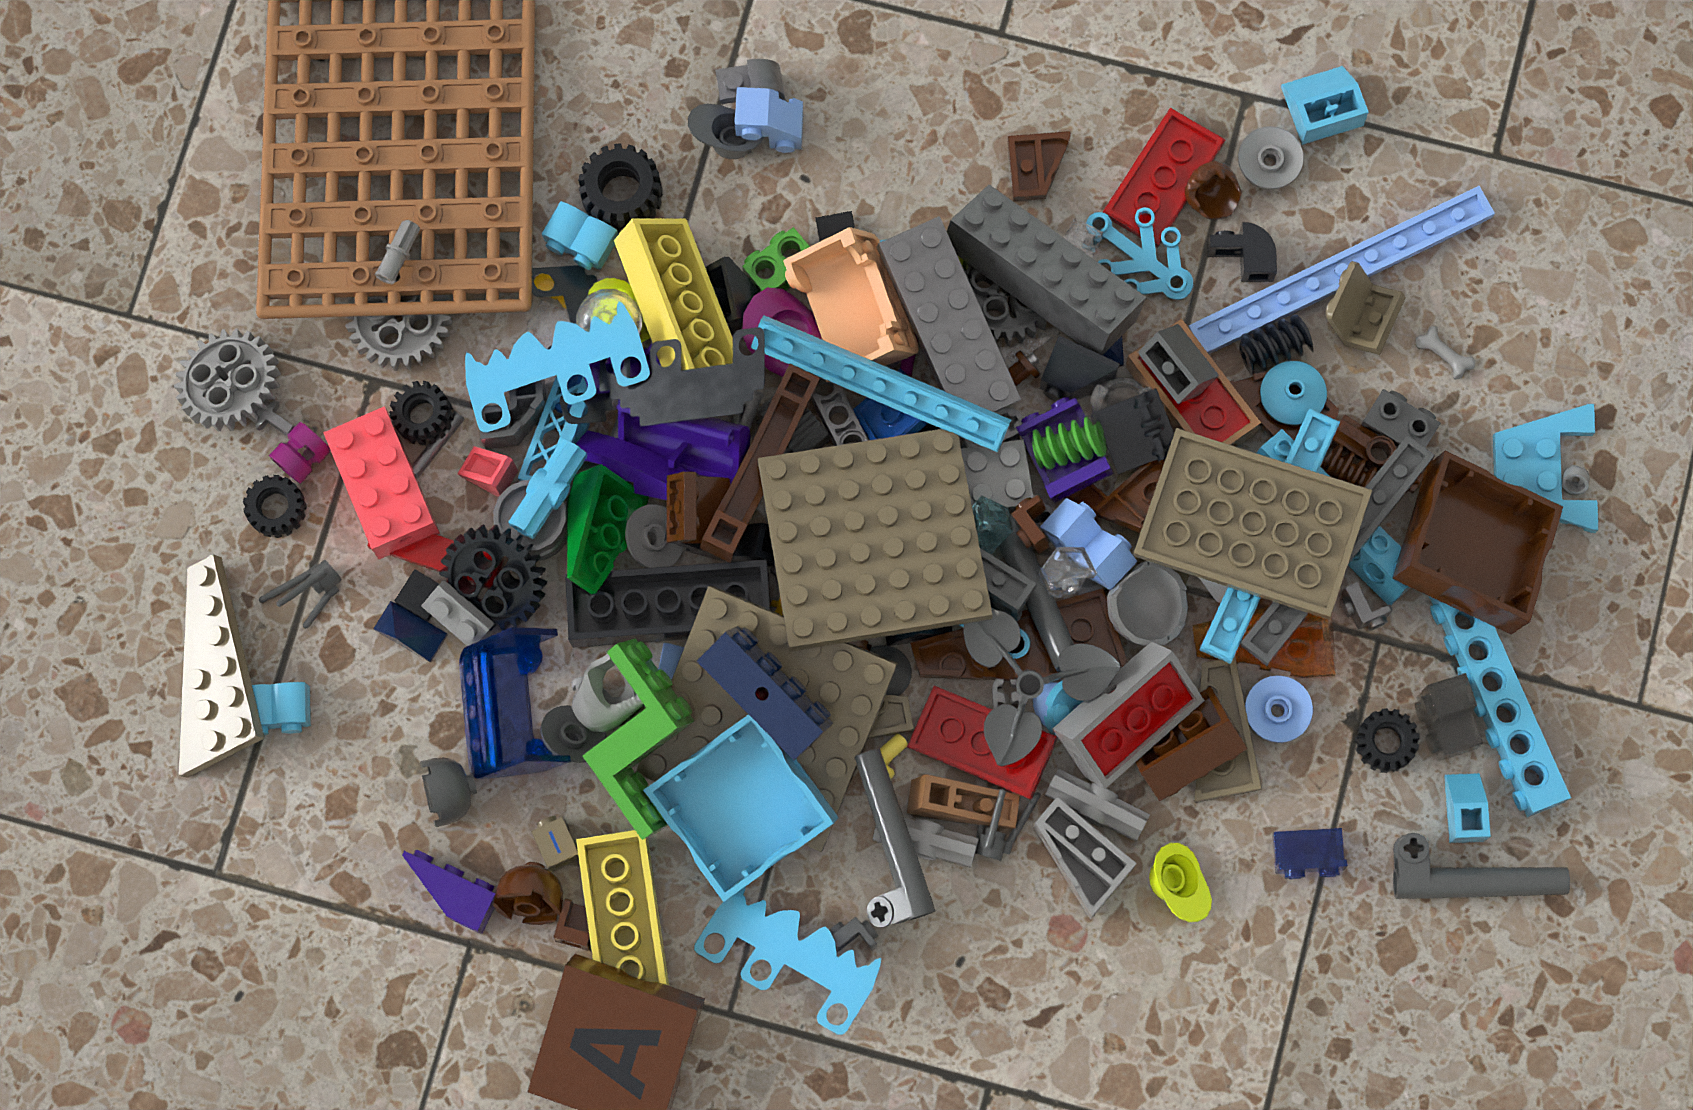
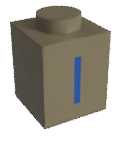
M555 816L547 817L537 823L538 828L531 831L545 864L551 872L579 860L577 845L563 817L558 819Z

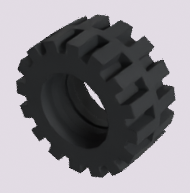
M273 475V477L263 476L262 481L255 480L253 482L254 487L252 489L248 487L246 491L247 498L243 499V504L245 505L243 509L249 523L259 533H263L268 537L272 535L276 538L282 537V534L288 536L292 534L291 530L293 528L298 529L301 526L300 520L305 519L304 510L307 509L304 501L305 498L300 489L290 479L282 478L280 475ZM282 494L288 501L286 512L275 519L265 517L261 509L264 500L270 495Z

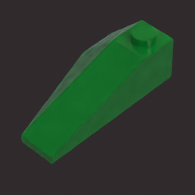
M602 464L575 475L568 499L567 578L590 594L597 593L613 569V562L619 553L624 552L627 548L625 531L630 516L638 508L647 505L649 496L634 493L633 485Z

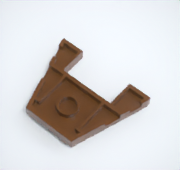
M1157 459L1142 465L1109 496L1092 484L1066 498L1077 504L1081 502L1086 503L1099 518L1141 533L1166 459L1160 461Z

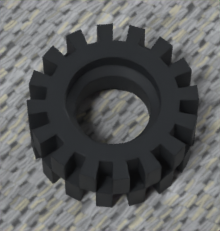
M418 381L412 382L413 388L410 389L406 384L402 387L405 391L404 394H400L397 391L394 395L397 402L391 401L390 407L393 410L389 411L390 418L393 420L392 423L404 439L407 438L410 443L415 444L417 441L419 445H426V440L428 439L433 444L436 442L434 436L439 435L442 439L446 435L443 429L450 430L452 425L449 420H454V414L451 411L453 407L444 392L437 385L433 384L432 386L428 381H423L421 386ZM421 403L431 404L433 406V414L427 421L419 424L411 421L410 413L417 405Z
M1388 708L1379 712L1375 711L1363 721L1357 730L1358 734L1355 737V743L1358 746L1356 748L1357 754H1361V761L1364 764L1366 762L1370 764V769L1374 771L1380 769L1381 773H1387L1388 771L1396 772L1400 768H1404L1415 757V753L1419 749L1420 744H1418V740L1420 739V734L1416 733L1415 730L1417 725L1415 722L1411 723L1408 720L1410 716L1406 713L1404 715L1399 714L1400 710L1388 711ZM1383 728L1394 730L1400 738L1398 750L1393 753L1380 751L1375 745L1376 732Z

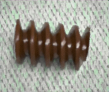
M1338 445L1327 456L1321 468L1332 478L1365 488L1376 475L1377 467L1374 466L1368 471H1364L1366 460L1362 459L1354 464L1355 453L1351 451L1343 457L1344 445Z

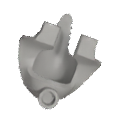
M608 654L593 661L586 669L584 676L578 677L571 682L573 690L576 691L571 706L573 713L587 729L593 732H605L618 728L627 718L644 705L624 676L625 689L620 697H612L603 688L605 673L615 665Z

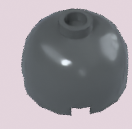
M446 757L420 761L421 768L428 767V774L422 775L429 811L430 813H437L439 818L438 820H433L434 826L440 827L460 820L466 815L471 806V795L477 794L473 774L466 775L461 764L454 759Z

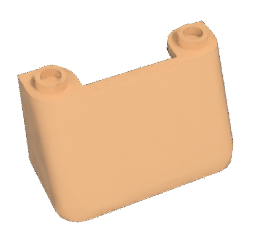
M849 227L783 260L787 269L785 277L788 284L793 289L797 288L800 292L807 294L822 340L883 366L918 353L919 348L913 328L877 250L880 240L876 235Z

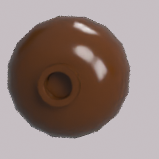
M528 862L525 865L511 868L500 878L493 906L499 914L512 920V915L514 914L525 917L522 921L524 924H549L556 921L557 914L559 916L561 914L563 889L558 878L546 869L544 865L537 862Z

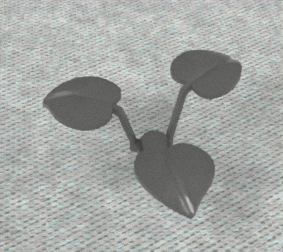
M992 609V619L965 623L964 639L966 647L976 662L986 667H993L1004 657L1018 675L1016 688L1022 696L1018 709L1009 704L999 705L989 712L984 722L985 740L997 765L1005 766L1017 762L1029 754L1037 745L1042 732L1041 720L1035 713L1024 712L1028 699L1036 698L1042 693L1044 684L1063 678L1062 686L1067 695L1080 701L1092 700L1106 690L1120 670L1119 662L1111 654L1099 647L1090 644H1074L1065 648L1058 656V665L1062 672L1042 677L1035 670L1023 671L1008 653L1018 646L1021 637L1019 625L1011 615Z

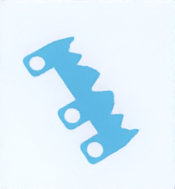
M621 301L618 302L617 315L614 316L611 324H607L596 316L592 317L590 332L585 331L577 324L557 321L552 347L549 350L532 333L526 332L514 344L509 359H506L496 349L493 351L488 365L485 366L480 362H476L473 356L466 352V386L479 429L486 433L505 427L510 423L511 416L504 392L557 375L563 399L566 403L575 404L592 398L596 394V386L589 364L609 357L619 385L625 387L646 380L650 375V370L637 326ZM627 357H635L641 363V372L634 378H627L621 373V363ZM577 374L584 376L588 382L586 392L580 396L570 394L567 389L569 378ZM489 403H496L502 409V418L496 424H488L482 418V410Z
M746 886L722 902L694 946L695 952L713 963H720L729 952L737 937L756 947L741 970V978L760 990H767L784 964L832 991L820 1009L817 1021L835 1034L842 1035L846 1033L873 989L881 965V958L875 959L869 966L864 965L857 968L852 949L837 957L836 943L827 927L818 929L801 941L798 940L799 911H778L766 917L765 900L746 905V898L743 895ZM712 933L721 934L725 940L724 948L717 954H710L704 948L706 937ZM758 960L768 961L772 968L770 976L763 981L754 980L750 974L751 966ZM837 1003L845 1005L848 1010L846 1021L840 1025L829 1023L827 1011L830 1006Z

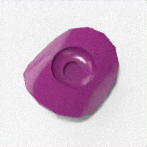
M767 287L753 296L743 314L742 329L758 327L761 318L765 315L822 339L813 312L794 295L784 289ZM748 334L743 338L748 350L753 354L756 350L752 349L751 345L755 336ZM765 354V367L769 371L783 377L789 364Z

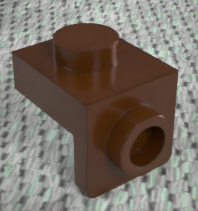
M1039 495L1022 500L1015 507V511L1011 513L1015 524L1020 529L1015 532L1027 549L1033 546L1038 554L1050 547L1045 535L1033 521L1034 518L1046 510L1045 504Z

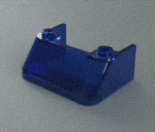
M511 627L466 646L462 650L459 659L468 765L470 773L473 774L474 778L492 779L541 773L571 762L570 755H552V752L546 747L543 740L534 739L528 675L536 672L542 663L543 655L540 643L558 636L557 629Z

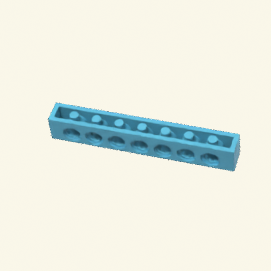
M1429 596L1432 602V606H1430L1431 615L1437 625L1441 624L1446 636L1443 639L1446 649L1451 656L1454 654L1460 665L1457 668L1459 678L1462 684L1469 686L1474 697L1471 699L1473 710L1478 717H1483L1487 726L1485 730L1486 739L1492 749L1496 748L1501 758L1498 762L1503 777L1506 780H1511L1515 789L1512 796L1518 810H1524L1526 816L1530 817L1565 803L1571 796L1495 627ZM1463 615L1467 617L1471 624L1470 629L1459 628L1455 623V616ZM1469 647H1480L1484 652V659H1473L1469 654ZM1483 677L1494 678L1498 684V690H1487L1482 683ZM1503 707L1508 709L1512 715L1511 722L1505 723L1500 721L1496 715L1497 708ZM1517 738L1523 741L1526 747L1524 754L1515 753L1511 749V739ZM1525 770H1533L1538 774L1540 779L1538 785L1534 786L1526 782L1524 778Z

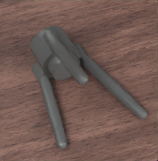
M323 560L320 564L313 565L306 572L264 594L259 598V601L264 603L301 582L303 583L277 601L278 607L291 601L310 586L318 594L325 591L323 597L303 623V627L307 629L330 598L339 592L336 584L342 579L326 560Z
M1000 789L990 828L985 830V825H978L976 838L979 841L975 853L999 861L1002 860L1003 853L1010 855L1014 841L1041 796L1039 792L1033 795L1032 800L1027 804L1017 821L1016 828L1011 831L1007 840L1004 841L1005 833L997 831L1006 794L1004 789Z

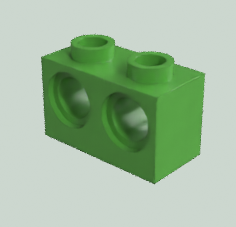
M794 227L787 232L784 230L780 231L770 240L768 247L761 252L759 250L752 252L744 260L743 272L760 292L767 287L787 291L791 286L785 277L787 269L783 260L787 258L783 256V253L788 249H796L801 252L810 246ZM764 268L774 271L773 276L768 279H762L757 274Z

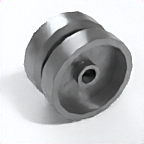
M530 480L519 481L509 486L498 497L493 510L494 525H498L500 534H503L507 528L511 529V538L513 539L521 534L510 526L508 522L526 496V488ZM564 502L557 510H552L534 539L523 535L521 545L524 547L528 544H533L534 546L529 553L531 556L540 555L541 558L538 561H543L556 555L567 543L568 511Z

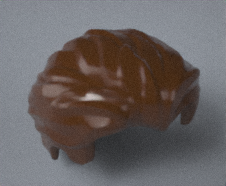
M1211 161L1200 165L1193 171L1185 187V198L1193 210L1210 220L1231 216L1235 212L1242 194L1236 174L1233 173L1228 165L1218 161Z

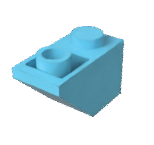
M1480 774L1444 775L1449 843L1484 842L1491 837L1488 801Z

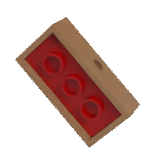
M1182 319L1171 326L1179 324L1219 374L1199 396L1178 404L1137 353L1144 345L1128 355L1125 367L1144 392L1157 388L1174 432L1178 428L1235 447L1240 446L1257 434L1261 422Z

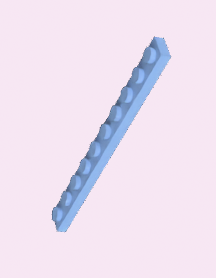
M1477 186L1190 324L1188 328L1207 353L1211 354L1240 340L1244 333L1252 334L1257 328L1263 329L1268 324H1273L1335 294L1339 287L1340 276L1344 270H1347L1351 261L1358 262L1369 278L1493 218L1495 212L1480 186Z

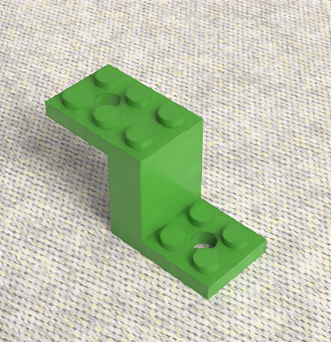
M635 638L617 643L606 652L643 702L646 709L585 753L583 757L640 838L644 840L661 831L668 824L643 791L649 786L646 779L639 772H634L632 767L692 724L694 719L690 715L692 714V709L687 701L682 697L678 698L672 690L671 686L673 684L670 677L664 670H658L652 662L651 658H653L650 649L642 641L638 642Z

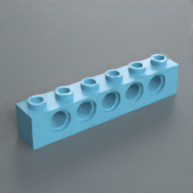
M1281 429L1259 448L1257 454L1285 462L1294 440ZM1321 467L1319 468L1317 473L1329 476ZM1379 526L1348 566L1387 605H1392L1411 587L1392 579L1402 547Z

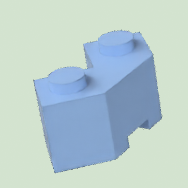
M737 87L735 111L736 136H742L746 140H759L761 137H769V147L782 153H790L795 151V149L802 150L803 101L795 98L789 99V102L779 99V92L770 88Z
M1066 498L1040 528L1055 548L1064 556L1070 554L1076 562L1081 564L1083 567L1081 571L1091 580L1112 590L1137 562L1130 552L1132 546L1120 534L1113 536L1102 530L1094 519L1096 513L1086 503L1081 502L1077 504Z

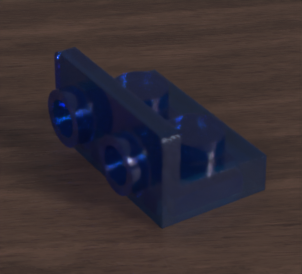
M1342 828L1272 833L1275 873L1284 874L1285 879L1305 878V873L1319 872V877L1340 876L1339 871H1343L1348 867L1347 860L1344 858Z

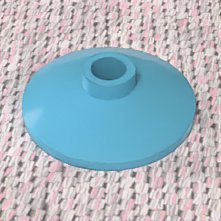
M1285 361L1277 364L1267 372L1261 384L1260 398L1265 411L1274 420L1285 425L1297 426L1302 425L1309 408L1321 413L1327 399V388L1321 374L1311 365L1300 361ZM1297 385L1300 387L1301 393L1294 395L1289 391V387Z

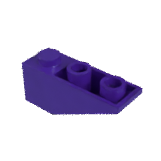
M417 849L414 854L404 851L402 856L445 915L452 921L483 934L495 909L493 906L495 898L493 890L495 886L479 878H476L475 882L472 883L462 878L465 872L449 864H446L444 869L432 864L434 860L432 856Z

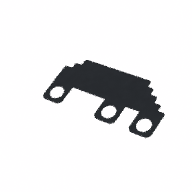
M579 265L532 268V294L536 297L564 296L570 322L590 332L591 320L595 315L589 308L587 298L591 287L598 282L596 276L587 275L585 268ZM540 273L548 274L554 280V287L549 291H542L535 286L534 277ZM610 392L595 394L592 398L584 400L583 402L588 407V413L581 418L574 417L568 412V403L564 401L563 395L559 400L564 419L570 424L605 422L607 420L605 412L613 410ZM571 393V394L574 395V396H580V395H582V394H584V393Z
M759 327L741 329L734 333L732 364L681 370V343L679 340L656 341L650 348L649 377L644 381L625 387L618 384L615 374L607 371V358L600 360V391H610L611 400L619 399L621 408H630L631 417L639 416L641 426L740 414L743 412V403L752 401L753 392L755 390H762L765 387L764 331ZM752 334L758 339V348L752 355H743L739 350V342L745 335ZM663 346H670L675 351V359L667 367L660 366L656 361L657 352ZM630 357L624 359V367L621 373L627 378H634L630 377Z

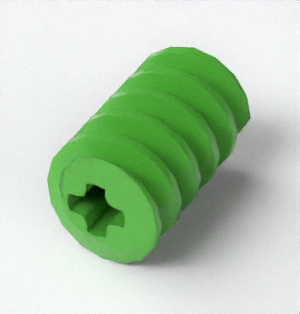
M1088 416L1084 417V426L1082 428L1079 427L1076 420H1072L1070 431H1067L1063 423L1058 424V434H1054L1050 426L1045 428V437H1042L1037 429L1033 430L1032 447L1040 469H1043V465L1047 469H1053L1056 462L1060 466H1066L1069 459L1073 463H1078L1081 460V456L1086 460H1091L1094 457V452L1099 457L1106 455V440L1102 425L1098 420L1093 425Z

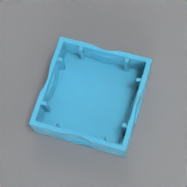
M749 714L643 790L671 830L685 842L691 851L696 865L723 902L757 879L785 856L796 851L834 824L839 818L798 760H793Z

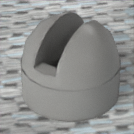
M1575 465L1568 467L1562 477L1563 489L1570 494L1586 492L1590 481L1588 471L1585 467ZM1573 477H1579L1578 482H1573L1572 479Z

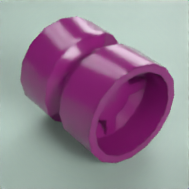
M299 422L287 435L289 441L287 443L280 442L268 456L286 474L301 484L313 471L311 465L313 463L320 464L331 450L318 435L305 424ZM304 447L305 450L303 455H301L298 450Z

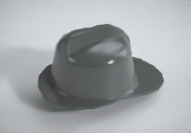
M707 103L694 108L688 116V128L691 134L698 141L712 146L717 154L726 159L745 157L752 152V149L760 145L764 138L746 140L742 136H736V110Z

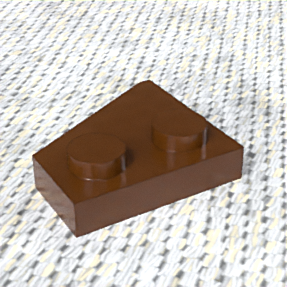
M1070 131L1008 136L1013 202L1046 199L1070 142Z

